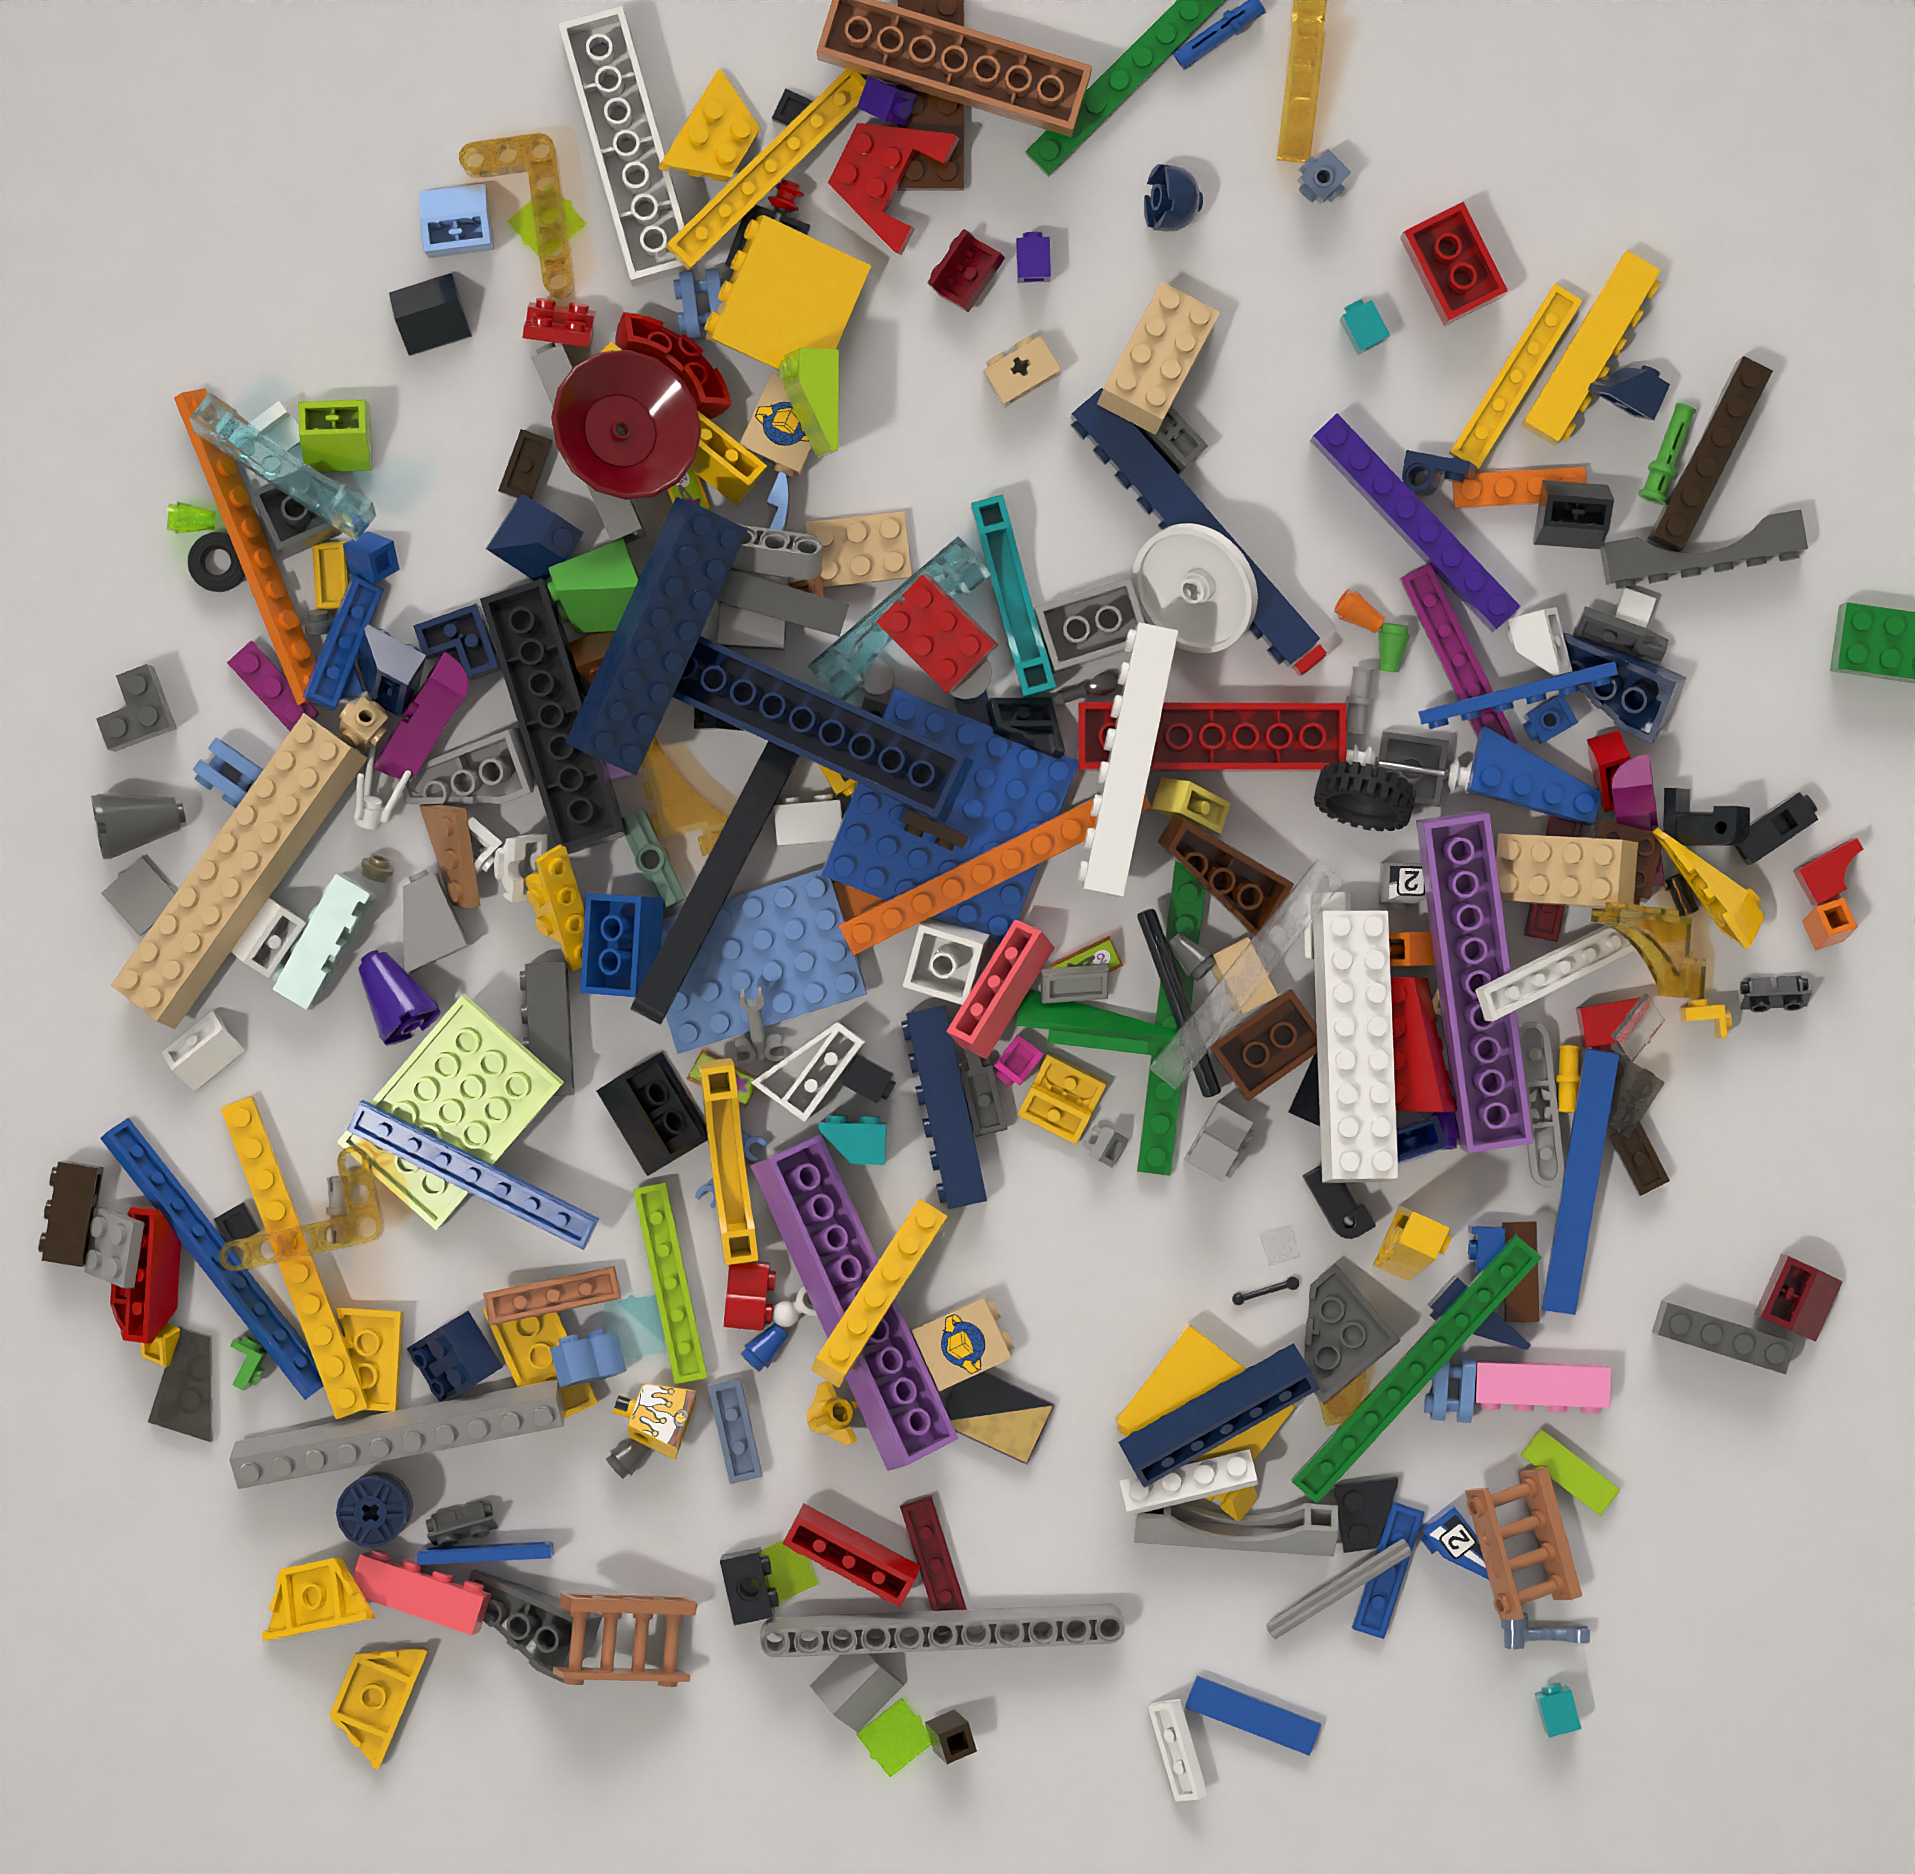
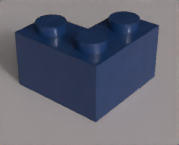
M473 604L413 625L422 653L426 655V659L437 658L444 652L451 653L457 651L469 680L502 670L479 605Z

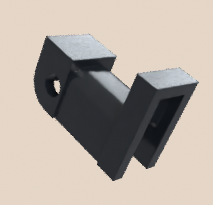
M1664 788L1663 832L1683 846H1735L1743 843L1748 837L1750 830V807L1713 806V811L1690 812V789Z
M1322 1165L1302 1175L1336 1234L1345 1239H1353L1376 1227L1365 1205L1362 1203L1357 1204L1346 1183H1322ZM1347 1216H1352L1353 1224L1350 1227H1344L1343 1220Z

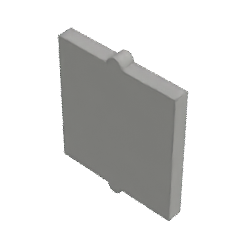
M140 857L125 872H119L118 878L101 894L139 936H142L153 926L176 893L143 857Z

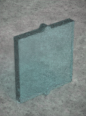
M630 1295L628 1299L604 1302L608 1334L617 1333L623 1358L636 1357V1359H641L644 1355L666 1353L664 1332L656 1295L636 1298L634 1295Z

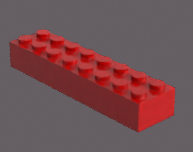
M1113 702L1078 703V771H1099L1102 761L1108 762L1110 751L1104 750V745L1109 728L1115 729L1117 718L1111 717ZM1164 702L1150 771L1321 772V769L1326 765L1330 766V763L1336 762L1340 764L1341 761H1346V703Z

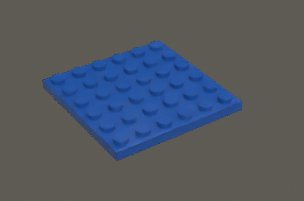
M893 688L882 716L883 719L960 753L974 762L946 822L857 782L821 875L878 898L888 900L1058 816L1076 772L1078 760L1065 755L1061 759L1053 758L994 734L993 727ZM903 808L967 835L968 839L964 848L955 845L953 851L935 844L936 837L924 832L921 838L903 830L906 823L898 820ZM1039 864L930 918L989 934V941L1000 944L1014 920H1018Z

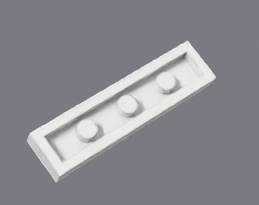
M1250 1449L1184 1465L1145 1488L1138 1477L1119 1481L1128 1516L1258 1485Z

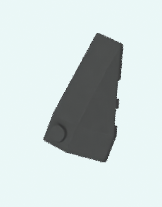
M476 1569L472 1570L469 1581L483 1585V1591L492 1594L483 1621L489 1627H494L507 1639L506 1643L513 1649H518L530 1660L528 1663L536 1671L563 1683L564 1679L553 1674V1667H568L573 1617L570 1616V1611L559 1607L560 1598ZM590 1612V1617L586 1618L583 1660L593 1647L602 1620L601 1615Z

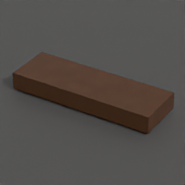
M1536 1221L1502 1222V1228H1505V1244L1517 1234L1538 1253ZM1538 1263L1504 1299L1505 1321L1507 1323L1540 1322Z

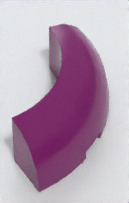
M444 652L431 669L427 679L403 713L408 719L402 718L394 732L391 733L373 765L374 769L399 779L402 778L407 770L411 771L409 779L418 774L445 726L466 698L468 691L467 674L461 664L451 655Z
M1649 754L1631 758L1619 766L1613 776L1612 795L1616 823L1653 832L1652 826H1658ZM1662 853L1660 854L1653 887L1665 886Z

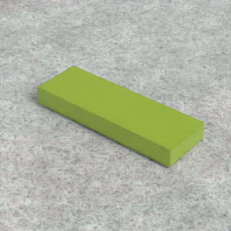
M1539 1428L1520 1453L1521 1456L1534 1466L1548 1467L1551 1479L1599 1516L1603 1514L1620 1491L1618 1487L1541 1428Z

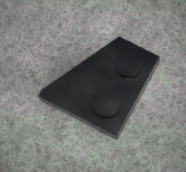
M1397 1477L1333 1486L1336 1505H1338V1522L1344 1553L1376 1549L1378 1547L1398 1486Z

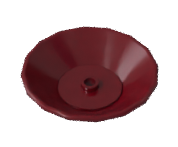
M631 350L599 352L575 365L557 388L551 414L556 447L571 472L595 491L624 500L655 497L679 483L694 463L701 436L696 401L681 377L657 358ZM616 426L622 427L625 430V435H619L616 432Z

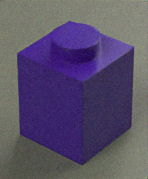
M868 76L857 108L884 121L906 126L917 94L891 82Z
M1042 232L1023 233V238H1016L1017 283L1050 282L1051 280L1050 237H1043Z

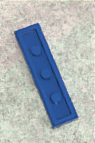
M356 575L351 576L302 696L303 698L331 711L336 710L359 653L364 628L367 624L370 625L383 594V588Z
M1392 1501L1375 1555L1401 1539L1406 1540L1411 1550H1413L1425 1512ZM1411 1555L1365 1583L1352 1623V1629L1378 1638H1385Z
M551 1541L424 1547L417 1552V1565L547 1559L554 1555V1545Z
M1196 1675L1185 1704L1187 1709L1309 1756L1321 1727L1320 1722Z

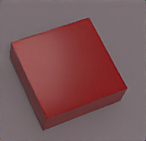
M1319 644L1294 664L1292 669L1298 676H1302L1321 661L1327 652Z

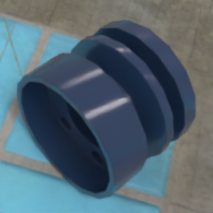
M376 1471L362 1475L346 1487L338 1499L336 1517L339 1528L347 1539L359 1546L374 1548L386 1545L405 1529L411 1519L413 1501L410 1490L401 1479L391 1473ZM375 1504L379 1507L376 1512L378 1516L374 1515L370 1518L366 1514L369 1510L367 1506L371 1507Z

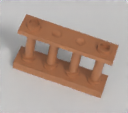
M1548 1467L1527 1468L1518 1471L1521 1484L1491 1495L1489 1488L1465 1490L1468 1500L1467 1508L1474 1522L1494 1596V1607L1499 1614L1500 1620L1523 1619L1522 1604L1552 1594L1553 1600H1574L1583 1596ZM1525 1497L1530 1513L1529 1517L1499 1527L1494 1508ZM1534 1529L1538 1549L1508 1559L1503 1540ZM1543 1561L1547 1581L1517 1592L1512 1572Z
M560 1593L559 1607L570 1611V1616L573 1617L568 1667H553V1674L564 1679V1684L584 1685V1680L658 1681L659 1686L677 1687L678 1682H690L689 1674L676 1669L680 1620H684V1615H696V1601L683 1596ZM590 1612L602 1613L601 1617H604L600 1668L582 1667L586 1618L590 1617ZM622 1613L633 1614V1618H636L631 1668H613L618 1619L622 1617ZM653 1614H664V1619H667L662 1669H645L649 1620L653 1619Z

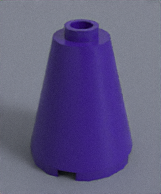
M374 950L361 958L362 963L358 967V971L379 1038L385 1045H395L412 1038L410 1032L418 1027L423 1031L437 1020L441 1014L438 1004L387 952L379 953L378 950Z

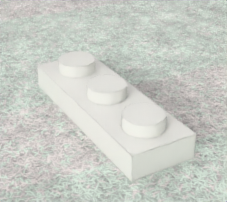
M1180 1699L1158 1701L1148 1705L1175 1802L1204 1798L1208 1793Z

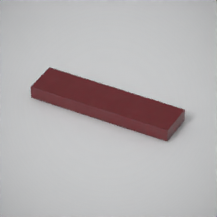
M1549 815L1545 836L1580 837L1582 824ZM1530 903L1524 936L1558 942L1565 905Z
M932 1495L900 1505L917 1563L921 1566L919 1570L932 1611L967 1610ZM947 1626L937 1627L939 1634L951 1630Z

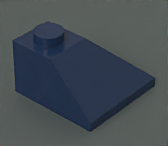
M521 493L485 549L534 581L542 578L547 580L551 576L548 568L566 561L584 532Z

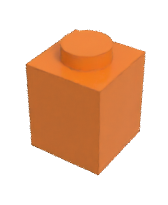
M1845 898L1816 906L1802 920L1815 951L1844 942L1858 928Z

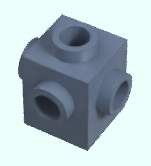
M1327 149L1318 159L1312 155L1298 169L1303 174L1297 180L1301 184L1299 191L1311 203L1317 200L1321 204L1326 198L1332 202L1345 189L1341 183L1350 175L1351 171ZM1317 175H1323L1327 182L1320 183Z

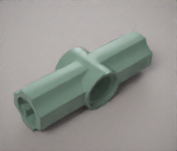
M643 808L624 816L623 820L628 833L625 837L635 856V864L643 873L653 896L664 898L663 910L687 899L670 863L669 853L663 848L646 810ZM652 850L656 851L660 857V862L654 869L649 868L645 861L646 855Z

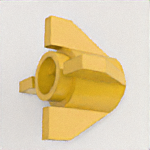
M825 1381L818 1385L813 1403L808 1409V1426L815 1433L826 1434L845 1446L857 1442L851 1426H848L853 1416L852 1409L858 1407L856 1400L848 1402L836 1396L837 1394L832 1383Z

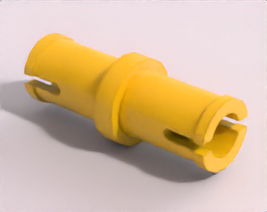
M1560 1045L1559 1075H1555V1082L1559 1083L1558 1113H1574L1580 1081V1046Z

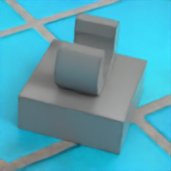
M1093 1126L1092 1130L1099 1134L1095 1144L1084 1141L1083 1145L1086 1149L1090 1150L1088 1155L1113 1168L1129 1139L1107 1126L1104 1128Z

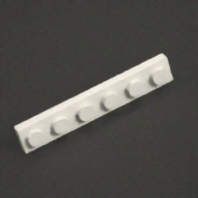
M1627 914L1475 989L1485 1021H1495L1645 946L1646 943L1637 914Z

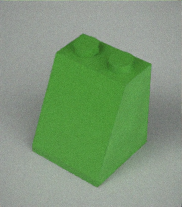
M621 539L549 567L548 569L553 581L548 582L547 585L554 602L557 600L561 601V603L557 604L563 622L570 621L575 633L616 631L640 577L626 544Z

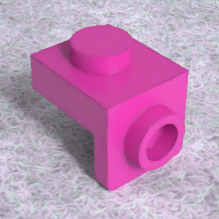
M1017 1034L993 1065L998 1069L995 1076L1010 1087L1014 1082L1021 1086L1044 1054Z

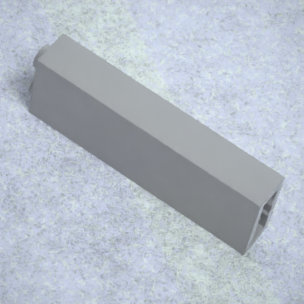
M549 343L536 350L537 355L531 358L553 407L557 388L574 366L562 344L556 346L555 343ZM587 485L612 543L623 539L625 544H628L646 536L632 499L624 500L603 494Z

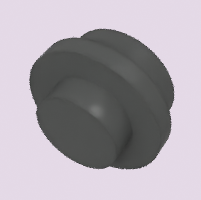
M310 610L308 615L301 618V623L305 626L307 634L324 635L328 634L334 616L328 615L327 610Z

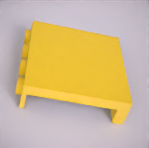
M762 215L758 216L756 220L752 219L744 233V238L747 241L743 251L738 250L732 260L731 269L734 270L729 282L725 281L718 293L717 299L721 300L717 312L712 311L706 321L704 330L708 331L705 340L718 342L778 371L780 361L784 360V355L798 348L836 349L871 265L768 216Z
M1187 1323L1180 1332L1179 1338L1123 1411L1116 1415L1115 1420L1120 1424L1117 1430L1128 1437L1131 1433L1153 1423L1161 1416L1167 1415L1185 1405L1191 1399L1199 1397L1215 1388L1218 1384L1240 1374L1246 1368ZM1292 1404L1188 1464L1249 1449L1252 1461H1254L1295 1406ZM1230 1492L1209 1496L1205 1498L1208 1499L1210 1502H1212L1214 1498L1218 1499L1220 1502H1223V1500L1227 1497V1495Z

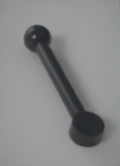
M1292 1276L1287 1278L1286 1282L1246 1294L1235 1293L1232 1296V1302L1240 1306L1245 1300L1286 1288L1295 1290L1299 1287V1280Z

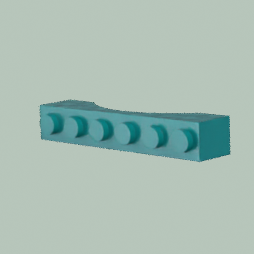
M1001 494L972 502L973 518L1023 698H1028L1054 691L1056 685L1031 602L1004 496Z

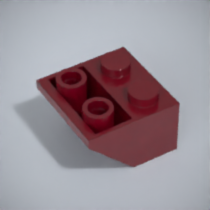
M1781 1254L1754 1314L1816 1342L1843 1281L1788 1255Z

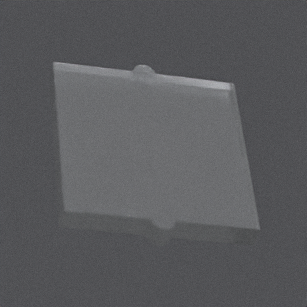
M1644 993L1633 1009L1627 1012L1626 1018L1611 1036L1625 1058L1633 1063L1644 1047L1651 1042V1038L1665 1022V1019L1652 998Z

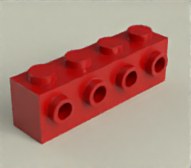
M805 1503L801 1506L782 1543L794 1552L819 1563L825 1569L845 1577L853 1584L861 1586L878 1595L883 1600L901 1607L914 1584L921 1567Z

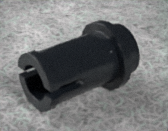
M1681 873L1665 879L1667 885L1664 887L1665 891L1669 890L1679 917L1687 916L1699 910L1689 885Z

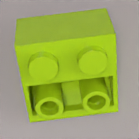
M366 400L298 402L299 438L304 468L312 465L315 473L372 471L370 404Z

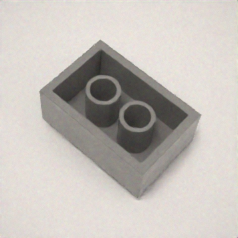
M1130 577L1034 608L1054 674L1125 652L1128 631L1130 629L1135 630L1138 622L1145 623Z

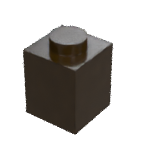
M955 1709L925 1722L933 1751L946 1764L977 1752L968 1721Z

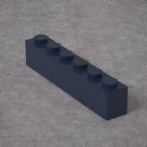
M943 1005L906 1013L907 1020L901 1021L905 1041L912 1040L914 1053H910L908 1056L912 1073L919 1072L921 1085L915 1086L919 1106L926 1105L928 1118H924L922 1121L926 1138L933 1137L935 1150L929 1151L933 1171L940 1170L942 1183L936 1184L940 1204L947 1202L948 1209L985 1202L987 1201L954 1043L952 1037L946 1032L950 1026L946 1006Z
M1293 1343L1284 1349L1278 1350L1275 1354L1256 1365L1248 1367L1245 1371L1231 1379L1218 1384L1215 1388L1199 1397L1191 1399L1185 1405L1169 1414L1161 1416L1153 1423L1131 1433L1118 1443L1133 1471L1145 1488L1319 1390V1387Z

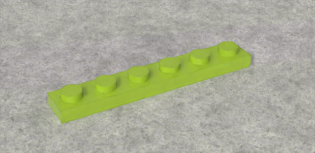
M662 1182L635 1188L633 1193L674 1383L676 1385L708 1378L667 1184Z

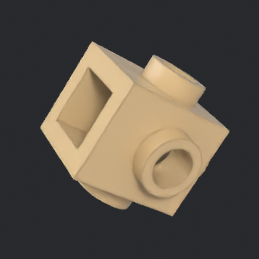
M363 696L356 704L350 702L339 715L342 720L338 734L341 735L347 744L356 747L363 754L371 743L377 746L388 732L385 729L388 716L384 708L375 701L369 702Z

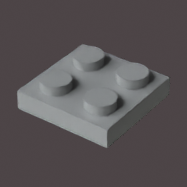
M94 1207L84 1272L122 1288H134L144 1222L105 1207Z

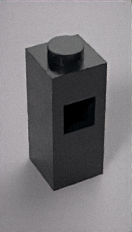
M1800 792L1794 793L1752 821L1746 840L1734 847L1745 864L1752 865L1819 820L1815 815L1818 809L1807 794L1803 796Z

